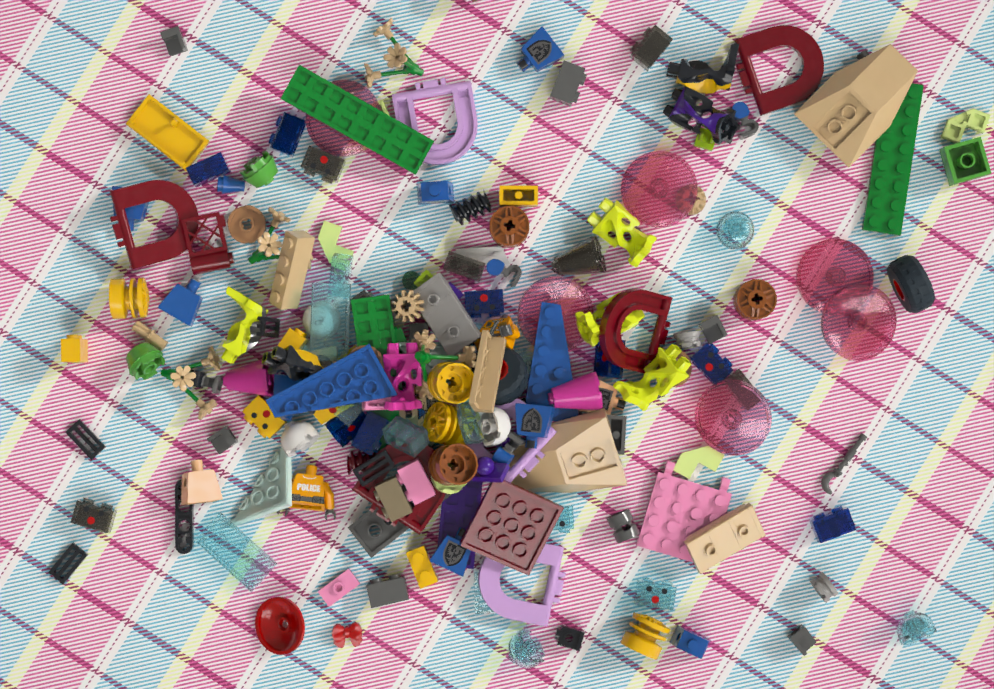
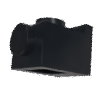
M562 624L561 629L557 628L554 639L557 640V645L580 651L585 632ZM569 634L573 636L571 641L565 639Z

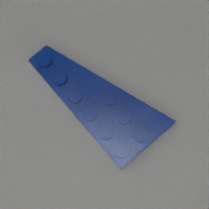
M541 302L525 403L553 407V404L550 405L548 401V393H551V388L571 381L573 377L561 305ZM555 408L552 421L557 422L578 416V409Z
M368 344L270 397L266 402L274 417L279 418L398 395L372 347Z

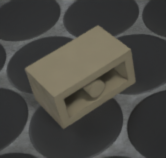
M396 475L375 484L376 490L373 493L377 501L381 500L384 506L381 510L386 519L390 518L391 522L413 512Z

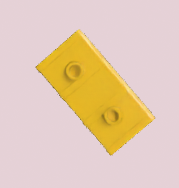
M150 94L126 122L127 126L185 171H188L210 143L208 139Z

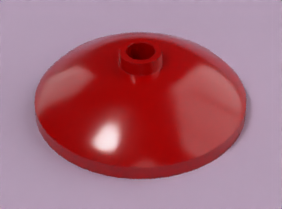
M273 597L264 601L259 607L255 618V629L261 644L268 651L277 655H285L295 651L302 643L305 634V622L300 609L293 601L285 597Z

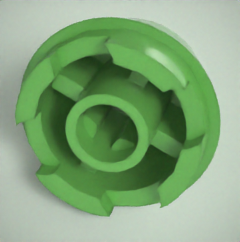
M266 150L262 151L263 156H254L244 165L245 170L239 171L243 176V180L256 188L270 184L274 180L273 177L278 173L273 155H270Z
M141 343L135 346L126 356L129 373L136 380L140 377L143 380L151 378L158 373L156 369L160 364L163 366L165 364L163 353L149 343Z

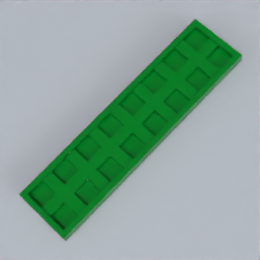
M301 65L297 67L280 98L414 175L417 174L434 143L432 139Z
M911 84L890 127L875 141L862 225L863 231L901 236L924 85Z
M389 294L351 299L357 346L370 344L382 356L387 354L388 343H396ZM391 369V376H396V369ZM402 381L398 385L399 390H403ZM367 410L373 453L378 452L392 442L410 440L407 419L402 420L400 418V410ZM378 424L382 426L381 430H377L376 426ZM408 435V438L404 439L403 436Z

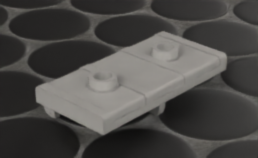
M437 273L414 290V295L420 294L418 301L424 300L423 304H419V307L424 308V311H420L421 315L430 326L447 355L456 356L463 351L464 346H470L481 338L480 331L441 273Z

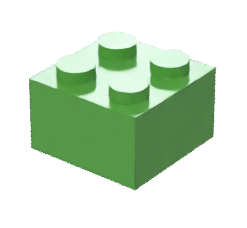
M981 137L939 149L949 186L991 174Z

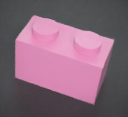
M419 458L397 468L398 473L395 475L400 485H405L407 491L404 493L409 502L413 501L414 505L436 495Z

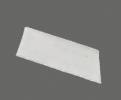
M502 246L456 249L457 267L485 266L492 259H498L504 264H510Z

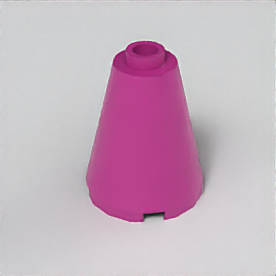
M262 360L227 371L223 376V385L228 390L270 397L274 394L275 374H268V366L263 365Z
M590 372L551 388V393H548L549 404H553L555 408L602 409V393L599 391L598 385H600L597 373Z

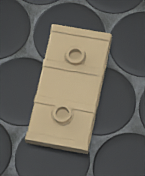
M748 503L740 505L686 537L684 543L697 571L702 574L766 535L753 506Z

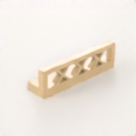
M482 330L469 398V405L474 412H494L507 341L505 337L491 336L488 330Z

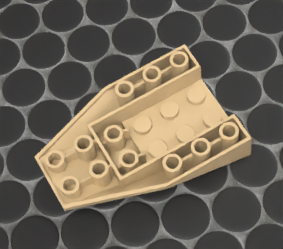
M889 44L835 72L794 115L849 168L890 127L918 70Z
M605 408L551 423V427L557 433L540 450L545 456L541 459L536 455L540 462L530 473L523 469L527 476L522 478L518 474L511 482L531 492L573 493L627 485L626 474L616 449ZM525 444L520 445L514 450L513 454L515 457L508 465L510 469L529 449L525 448Z

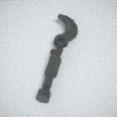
M863 433L859 435L855 445L848 450L838 468H834L833 471L826 473L822 477L821 486L826 493L832 494L829 488L830 480L843 474L841 472L843 467L849 466L848 462L854 457L861 443L867 439V436Z

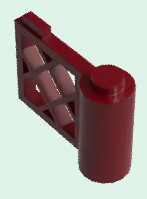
M218 211L181 219L193 275L232 268L235 260L233 252L228 250L223 226H226L224 214L220 215ZM216 216L218 225L214 230L204 225L208 218ZM195 221L201 226L194 234L188 230L186 222ZM202 227L212 232L207 242L197 236ZM214 234L221 238L222 246L214 247L209 244ZM195 238L205 244L200 251L193 252L191 244Z

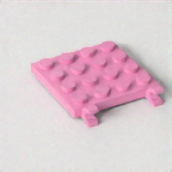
M667 460L664 473H657L636 546L693 562L684 543L685 538L727 513L732 496L731 493L727 492L731 479L722 477L719 489L671 476L675 463Z

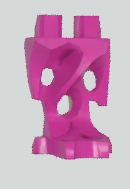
M417 342L406 343V353H399V343H388L387 354H383L384 371L398 396L392 397L391 401H386L384 409L394 411L423 408L421 400H418L415 396L414 384L422 386V369L420 363L415 358V353L419 352ZM392 368L396 369L397 374L395 377L390 374ZM412 369H415L417 372L415 379L412 376ZM401 381L406 382V388L404 390L398 389V385Z

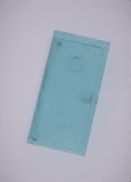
M312 282L309 352L318 356L320 361H339L349 353L351 284Z
M221 512L195 539L197 544L251 593L278 564Z

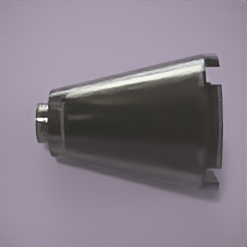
M591 236L555 256L554 261L551 262L554 273L557 272L560 276L605 272L606 262L604 255L601 253L600 249L602 247L597 236Z

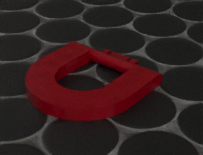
M779 25L734 40L735 43L739 44L738 53L742 64L736 65L737 71L744 69V71L738 73L743 88L750 86V88L744 91L746 95L753 93L760 116L804 101L816 90L821 82L824 72L822 51L815 39L800 28ZM777 47H788L796 51L803 65L799 79L792 84L762 93L750 57Z
M150 180L110 191L116 216H111L110 220L111 222L118 221V223L112 224L116 240L123 239V241L117 242L118 247L125 246L131 269L175 258L188 249L181 219L198 216V211L192 197L182 187L170 181ZM155 200H161L171 205L177 216V225L174 232L163 240L135 247L125 208ZM195 221L186 222L188 230L195 234L199 224Z
M639 288L627 289L616 295L606 307L599 327L600 347L606 359L615 366L645 373L644 368L656 358L660 344L665 345L669 331L665 329V326L670 327L671 324L666 320L673 298ZM635 310H643L658 315L648 353L627 348L621 338L622 324L625 318Z
M398 440L384 446L376 455L386 449L395 465L399 462L412 461L419 458L436 495L414 505L412 513L391 522V525L395 527L399 521L420 535L441 505L446 493L437 490L431 481L428 462L434 449L423 442L416 445L414 444L416 440ZM403 443L409 444L407 448L401 447ZM385 456L368 465L365 471L385 459ZM389 462L362 478L363 481L390 465ZM389 471L364 487L357 481L352 488V491L372 503L369 508L371 512H374L377 507L378 510L375 514L386 522H389L390 518H385L381 510L384 506L381 500H376L373 491L376 490L375 484L383 481Z

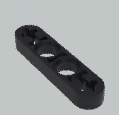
M181 479L175 485V547L179 553L187 554L194 547V504H190L187 512L180 510L181 499H179V495L181 496L182 489L179 487L182 485ZM181 521L189 522L190 528L188 531L180 529L179 524ZM179 534H190V537H186V543L190 545L186 548V551L183 550V547H180V543H183V537L180 538Z

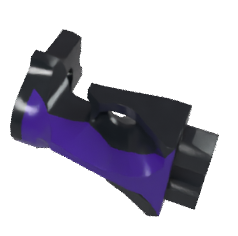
M684 87L683 90L675 88L671 97L677 101L675 106L666 105L663 113L674 125L700 135L701 126L705 127L711 132L713 141L718 145L723 141L731 144L734 134L741 127L734 119L736 110H717L712 107V100L688 87ZM698 100L702 101V105L697 106L696 102ZM711 113L709 118H702V116ZM694 120L696 125L691 126L688 124V121Z

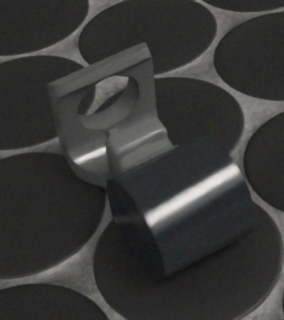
M190 369L189 373L195 372L196 378L191 379L194 382L193 386L198 388L210 387L213 393L220 394L223 377L216 376L215 378L207 377L205 372Z

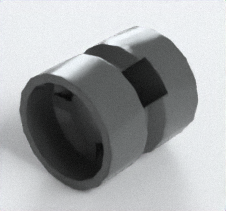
M629 509L606 518L610 528L615 530L613 535L617 543L624 542L640 534L636 524L632 523L633 517Z

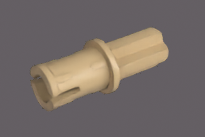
M136 321L132 326L134 332L144 338L146 343L149 342L158 350L163 351L167 346L168 341L157 335L154 329H149L140 321Z

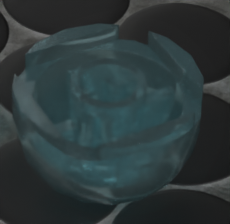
M739 211L726 213L719 219L716 226L718 241L729 249H740L747 246L754 236L752 220L748 215Z
M914 610L904 613V618L897 625V635L901 645L919 642L921 638L925 636L928 638L937 632L935 624L927 614L922 612L915 613Z
M526 628L513 635L508 646V656L511 662L525 669L544 662L542 657L545 656L542 645L537 637L533 639L529 635L531 631Z

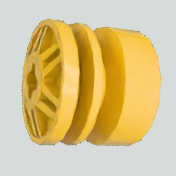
M144 277L138 278V282H136L135 278H131L129 287H127L124 278L110 280L109 306L113 319H126L128 310L131 311L133 318L138 317V311L141 318L147 317L149 290Z
M447 361L438 363L428 374V390L438 401L453 404L463 403L470 398L474 373L469 367L461 363ZM447 379H449V381L451 382L450 385L446 383Z
M436 402L428 409L423 423L425 438L428 441L444 445L458 443L466 445L474 428L473 415L469 410L453 407V405L443 402Z
M634 612L632 617L638 620L639 623L629 621V625L635 629V632L625 631L620 643L638 653L657 660L662 647L655 642L657 639L661 641H666L667 639L659 633L661 631L669 634L671 629L651 616Z

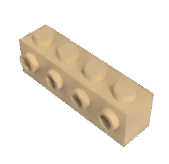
M304 230L285 231L269 298V303L280 310L298 309L315 241V237Z

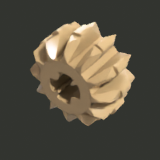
M402 290L401 295H395L398 301H392L391 303L396 305L392 312L398 311L395 316L397 319L402 317V322H407L408 319L410 322H414V316L416 318L421 317L418 311H424V308L419 307V304H423L424 300L418 301L419 293L414 295V291L409 290L407 294L406 290ZM407 303H411V307H409V309H405V305H407Z

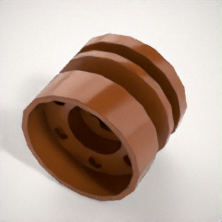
M504 206L499 208L490 219L492 239L497 245L504 248L520 246L529 234V219L524 211L518 207ZM511 221L515 228L507 231V227L504 224H508Z
M752 279L743 283L736 289L733 296L735 311L746 320L756 321L769 316L777 304L775 289L770 283L762 279ZM755 294L756 297H760L761 299L759 302H757V305L756 302H752L751 300L753 297H755Z
M460 443L440 446L433 451L429 458L428 468L432 478L439 484L446 486L461 485L473 479L477 473L478 461L474 451L467 445Z

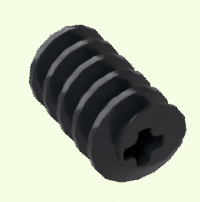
M484 190L483 196L479 192L476 193V199L470 195V202L463 198V205L458 201L455 202L456 208L451 204L449 205L456 222L464 225V218L471 222V215L478 219V212L482 216L485 215V209L489 213L492 212L491 204Z

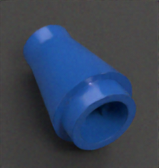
M225 175L223 177L218 176L217 192H222V194L244 192L245 180Z

